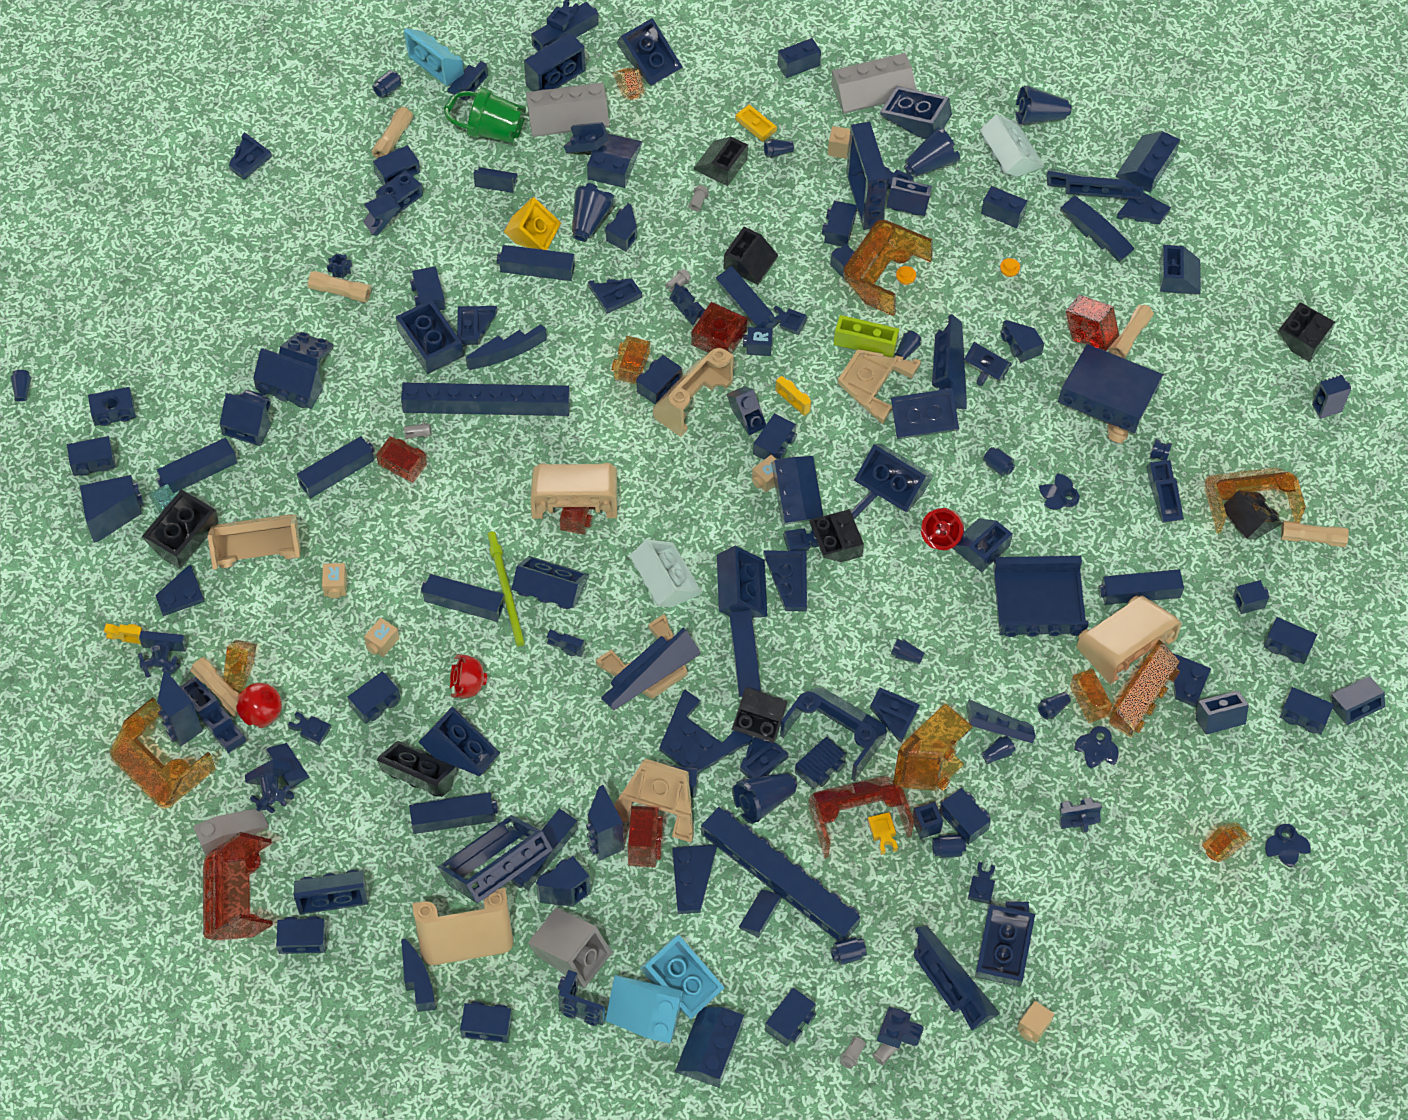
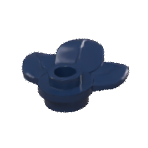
M1056 474L1055 484L1039 486L1041 495L1047 499L1044 506L1049 509L1059 510L1064 506L1074 507L1079 503L1080 495L1073 488L1072 480L1063 474Z
M1097 726L1091 730L1090 734L1080 736L1074 747L1075 751L1085 752V761L1090 769L1098 766L1103 760L1111 765H1115L1119 754L1118 747L1111 741V732L1103 726ZM1097 734H1103L1105 739L1102 741L1098 740Z
M1291 824L1279 825L1275 830V834L1267 839L1265 845L1267 857L1278 856L1280 861L1290 868L1297 863L1299 853L1309 854L1311 852L1310 843L1307 838L1299 835ZM1282 833H1287L1290 838L1283 837Z

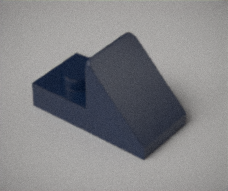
M387 193L364 204L369 214L363 222L372 235L378 236L401 207L393 195Z

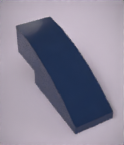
M1171 460L1150 462L1146 468L1162 523L1184 520L1177 479L1173 476Z
M406 938L401 939L406 991H415L417 1012L436 1010L432 985L423 961Z

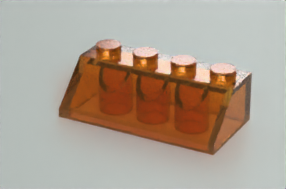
M1158 640L1112 708L1109 725L1131 738L1135 732L1139 734L1146 723L1143 720L1147 715L1151 716L1157 707L1156 701L1158 698H1164L1169 689L1166 686L1170 681L1174 682L1180 673L1178 670L1180 661L1161 640Z

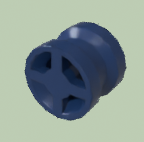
M1156 439L1150 459L1167 460L1172 443H1162L1160 439Z

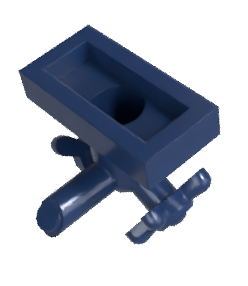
M973 342L964 358L965 361L982 370L976 380L978 386H983L989 375L1001 381V379L1005 378L1009 367L1012 366V363L1007 359L1002 358L992 350H988L976 342Z
M150 631L140 632L139 640L142 647L150 648L152 651L151 658L144 660L142 653L138 654L139 666L147 678L151 677L148 668L153 666L162 668V672L167 671L170 675L180 668V664L176 663L178 661L176 656L172 658L171 662L168 661L170 651L186 652L188 644L184 635Z
M272 759L245 774V783L260 785L261 799L253 795L250 797V800L256 803V810L258 812L267 810L269 813H274L275 809L269 806V804L272 805L275 801H278L281 806L285 807L287 803L284 799H294V793L290 791V786L286 785L283 789H278V778L291 771L290 762Z

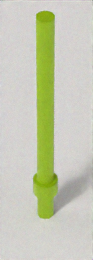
M491 531L487 533L490 543L489 552L495 562L516 646H523L525 642L502 559L503 550L501 545L498 544L496 532Z

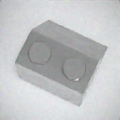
M558 908L553 910L528 942L536 956L565 976L568 970L577 972L578 985L586 988L612 954L596 926Z

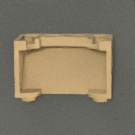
M716 348L694 363L654 405V418L681 437L688 430V426L684 422L686 418L684 409L704 385L712 391L716 386H723V388L727 389L733 383L734 355L722 348Z
M610 463L538 464L532 470V519H543V513L547 510L549 513H553V507H595L596 513H600V510H603L606 513V518H617L616 467Z
M1135 596L1128 602V605L1091 630H1084L1078 636L1079 641L1076 647L1111 685L1119 679L1117 673L1122 670H1128L1132 662L1158 644L1163 646L1165 642L1169 645L1177 640L1182 623L1176 616L1148 598Z
M505 888L497 889L484 899L485 909L438 917L436 906L433 903L425 901L412 903L421 957L428 965H439L503 954L511 950L513 946V935Z

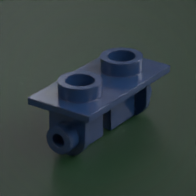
M675 284L669 299L693 326L698 318L702 320L707 316L706 310L699 302H694L695 298L688 288Z

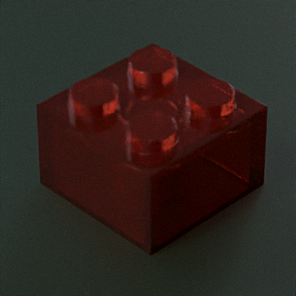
M1078 295L1066 309L1071 338L1074 341L1107 351L1119 337L1114 306Z
M710 302L691 331V345L707 353L713 349L722 348L733 354L743 335L747 332V317Z
M631 806L628 866L656 868V860H661L663 816H659V807Z

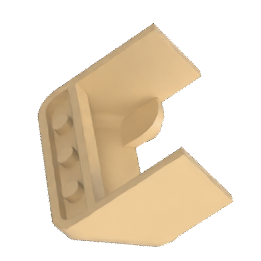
M296 514L217 524L211 526L207 535L213 569H217L218 565L220 568L233 566L232 563L239 559L275 554L284 556V559L299 558L301 554Z

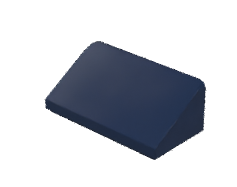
M287 743L266 749L270 760L290 762L291 771L282 775L290 789L309 778V775Z
M761 889L739 928L759 938L779 906L782 896L778 893Z

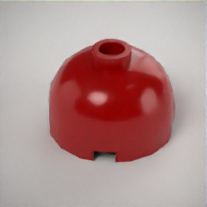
M937 508L930 511L923 518L921 535L929 547L938 550H949L961 541L964 534V523L956 511L949 508Z
M457 654L454 658L458 660L457 665H452L450 672V689L454 686V693L451 694V697L469 699L479 693L482 686L486 685L487 673H484L481 662L476 658Z
M257 682L250 684L237 697L238 704L236 705V710L240 718L250 726L253 724L259 726L258 728L268 727L278 718L282 710V699L279 692L267 683Z

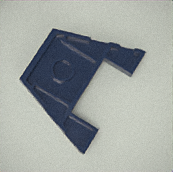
M685 689L662 739L659 751L680 767L698 768L697 774L718 763L722 758L730 756L736 750L751 744L752 737L733 731L721 743L688 718L700 705V700Z

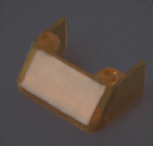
M879 220L873 225L845 265L844 278L866 305L894 316L896 314V293L875 285L876 281L891 260L897 263H905L914 255L931 262L933 239L888 220Z
M1278 467L1215 474L1207 477L1204 490L1216 533H1221L1227 517L1222 500L1231 499L1238 490L1258 492L1280 489L1286 492L1294 522H1300L1306 505L1298 478L1293 473Z
M152 697L124 720L110 749V756L112 761L159 808L166 809L178 802L214 772L216 768L209 752L191 766L183 759H174L164 766L137 739L144 733L146 727L160 717L158 711H160L156 699Z
M945 703L900 747L893 782L903 789L944 790L950 783L949 779L964 766V763L955 756L957 752L955 748L957 742L973 726Z

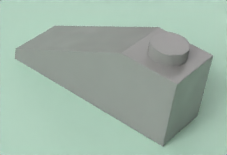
M256 809L216 816L193 826L206 856L269 828L262 811L258 812Z

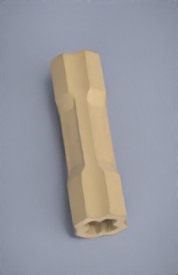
M401 107L397 109L386 131L372 149L373 156L379 158L393 152L395 144L414 117L408 108Z
M311 271L309 275L308 288L334 293L364 303L368 302L370 298L371 285L332 277L317 271Z
M1145 304L1138 305L1121 335L1117 336L1109 351L1112 354L1125 359L1133 346V342L1153 317L1154 312L1151 310V307Z
M1283 521L1281 540L1296 542L1302 540L1346 547L1349 529Z
M205 657L197 660L192 665L190 671L210 688L221 700L222 705L234 717H237L239 714L236 710V705L238 704L237 697L239 692L229 686L217 673V669Z

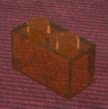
M627 335L624 343L621 342L619 345L618 359L613 360L611 370L614 371V379L637 385L636 380L643 373L650 355V341Z
M1092 668L1073 675L1070 689L1088 723L1090 724L1109 717L1112 704L1094 669Z

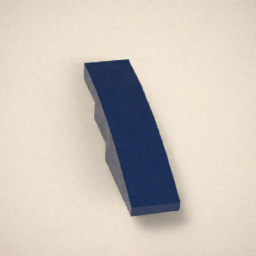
M1074 195L1060 207L1085 237L1090 236L1102 250L1106 248L1118 262L1135 249L1110 222Z
M540 324L526 334L519 329L504 340L497 335L466 356L467 368L473 370L491 366L533 349L547 340L546 328Z
M751 610L729 612L738 696H743L745 687L761 692Z
M197 677L180 686L193 702L197 716L227 753H230L246 742L245 736L234 725L231 717L223 710L218 700Z

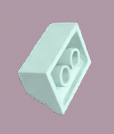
M996 114L980 129L984 136V142L991 147L992 155L999 160L1000 168L1005 174L1018 177L1045 166L1018 123Z
M646 539L630 555L634 562V567L641 574L645 586L649 588L653 595V600L658 606L674 607L702 594L701 589L674 543Z

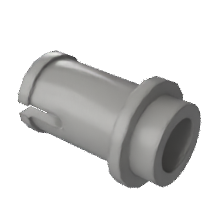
M702 185L694 188V195L688 205L691 210L697 212L701 210L704 199L708 197V189Z
M685 269L678 270L677 275L665 283L666 289L671 287L668 291L672 293L675 284H678L680 287L688 284L691 276Z
M422 422L419 425L404 426L405 438L422 436L427 438V436L431 435L429 423Z
M853 1037L845 1053L840 1055V1063L846 1068L852 1069L853 1066L858 1064L857 1059L866 1046V1043L858 1037Z
M882 1044L872 1056L878 1063L884 1066L895 1051H899L900 1048Z

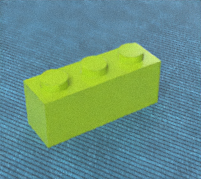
M839 315L833 345L853 350L858 349L882 353L883 356L894 358L900 329Z

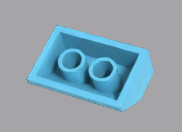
M408 28L404 30L408 57L445 86H449L464 74L462 59L452 54L446 46L439 44L433 36H429L419 30Z

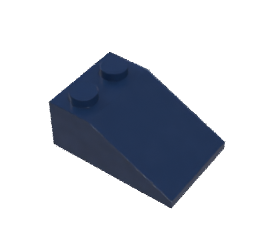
M653 18L621 35L616 42L626 59L650 86L683 68Z
M896 86L881 109L880 115L917 137L927 139L935 129L945 127L952 115L949 97Z
M607 133L609 140L598 150L592 151L587 164L588 180L626 188L641 149L642 141Z
M453 706L418 742L434 758L479 777L500 754Z

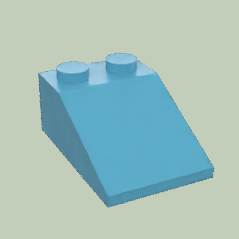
M680 935L669 940L639 968L652 984L684 991L680 1011L689 1019H692L725 988Z
M615 975L605 1021L645 1038L671 1044L675 1036L684 991Z

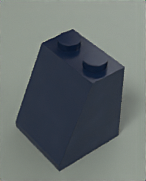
M131 475L80 485L85 519L94 543L99 542L142 514L140 506H144L143 497L140 493L138 482L134 483Z

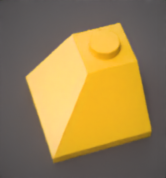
M533 197L511 217L504 233L517 245L547 250L561 222Z

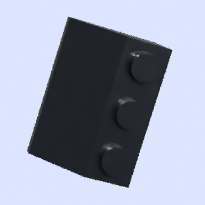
M181 489L142 535V538L162 559L181 569L207 537L211 526L218 524L216 509Z
M398 740L377 758L382 772L388 774L391 778L407 782L412 787L421 788L433 796L442 798L452 788L457 767Z

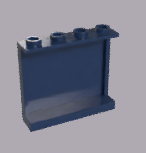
M1086 344L1062 386L1058 403L1136 433L1138 424L1153 395L1157 393L1164 374Z
M1081 555L995 557L993 571L999 635L1015 637L1017 635L1036 637L1039 634H1049L1050 636L1071 634L1072 636H1079L1086 630L1089 622L1086 621L1080 572L1082 565Z

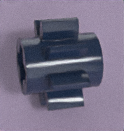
M336 253L332 258H328L329 265H327V270L332 272L333 277L344 279L347 274H351L352 261L347 260L346 254Z

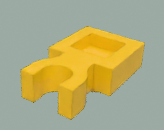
M106 623L104 633H107V639H121L122 642L141 644L139 636L140 632L143 631L142 627L135 624H120L119 627Z
M890 812L868 817L867 822L873 841L880 840V854H885V845H890L893 852L897 851V842L892 838L896 836V831Z

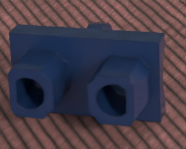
M1091 797L1081 800L1079 806H1073L1070 801L1061 802L1059 823L1061 829L1080 827L1082 833L1088 832V825L1101 823L1100 812L1102 806L1100 802L1095 803Z

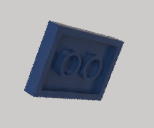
M953 388L891 397L897 439L959 430Z

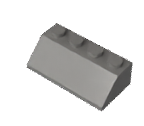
M906 53L832 70L831 86L843 114L885 104L896 86L916 90L912 66Z
M603 83L526 92L532 137L572 132L570 127L577 124L603 122L605 128L609 127L607 101Z

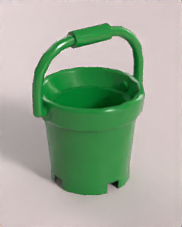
M481 87L478 93L472 91L456 93L454 96H450L444 106V114L447 120L454 125L467 129V136L474 138L486 137L511 144L516 143L514 138H519L525 118L520 117L521 112L526 113V107L496 96L491 90ZM462 96L475 97L467 124L455 120L449 113L457 99Z

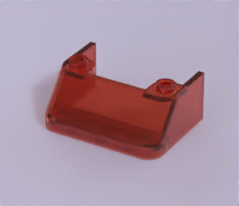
M880 776L818 791L809 797L808 808L824 858L829 857L831 844L825 824L834 822L839 815V811L883 801L887 806L897 807L907 838L912 836L914 826L912 814L903 789L892 778Z
M239 832L206 855L203 863V935L205 939L217 941L253 938L273 925L271 920L262 919L258 915L250 914V874L255 872L260 866L261 858L259 857V851L272 844V839Z

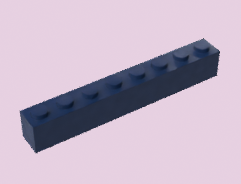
M402 382L401 403L403 413L569 416L570 387L569 385Z
M718 807L701 825V835L714 845L718 844V848L775 893L781 895L785 901L838 942L847 940L860 925L861 916H859V912L854 907L846 906L841 902L837 894L834 892L830 893L824 889L819 880L810 878L801 866L794 865L788 861L787 856L783 852L775 851L770 847L766 839L757 837L748 825L741 824L735 820L734 815L730 811H724Z

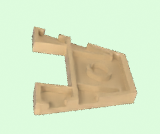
M857 349L838 378V385L880 423L884 424L892 411V405L875 398L892 370L912 379L919 369L921 361L913 359V361L904 360L900 356H895V358L886 357L882 353Z
M664 614L648 624V629L657 639L662 636L669 642L674 637ZM612 649L596 659V665L613 676H616L630 664L625 665ZM685 665L642 693L654 699L687 676Z
M644 759L614 804L623 822L629 820L633 802L677 815L672 837L691 843L694 838L688 772Z

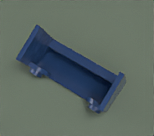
M816 687L802 693L781 720L780 736L782 738L786 736L802 712H820L853 732L856 744L864 749L853 764L851 780L856 781L885 740L887 734L886 726L825 688Z

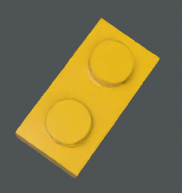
M750 104L735 115V120L762 142L777 131V126Z
M780 376L776 380L775 391L802 415H807L811 409L809 396L799 391L792 381Z

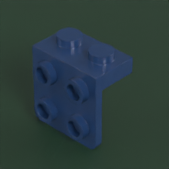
M298 332L280 346L279 354L318 367L319 369L320 360L333 350L334 344L326 339L309 336L308 333Z
M568 970L566 977L562 976L558 984V990H560L558 994L559 1011L571 1019L575 1017L584 1019V1022L588 1025L597 1026L599 1024L603 1026L605 1022V1007L575 996L578 990L577 972Z

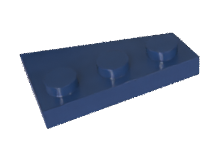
M763 550L765 561L784 610L807 612L806 551Z
M968 700L966 710L970 726L1033 744L1036 735L1034 726L1030 723L1017 720L973 700Z
M718 844L672 848L678 914L701 913Z

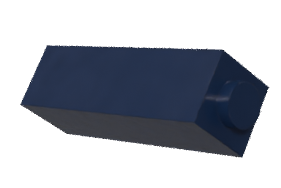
M587 1L579 5V10L573 14V20L564 31L547 24L531 33L532 46L539 52L545 46L552 44L558 38L570 32L576 38L598 25L599 13L594 6L592 7Z
M503 245L502 251L497 254L496 263L500 265V272L572 281L575 268V254Z
M732 266L716 277L721 290L753 327L773 328L777 324L771 310Z
M360 436L298 472V483L311 499L374 461V447L369 441L366 442Z
M226 437L156 469L159 477L156 479L160 490L165 489L169 496L237 464L235 452Z
M1180 569L1103 576L1102 583L1098 586L1099 597L1103 598L1104 605L1128 603L1135 596H1144L1151 601L1181 598L1184 590Z
M433 574L429 575L428 580L424 581L421 587L424 602L495 622L499 621L505 605L504 594Z
M490 792L409 805L413 834L495 822L494 814L498 813L496 800H491Z
M559 808L541 830L553 850L514 877L511 882L518 888L524 887L529 890L578 830V821Z

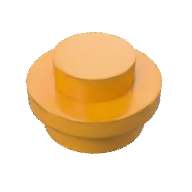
M1007 258L1001 262L1000 270L1003 275L1013 277L1019 273L1020 264L1013 258Z
M902 266L897 270L896 278L901 284L909 285L915 281L916 271L910 266Z

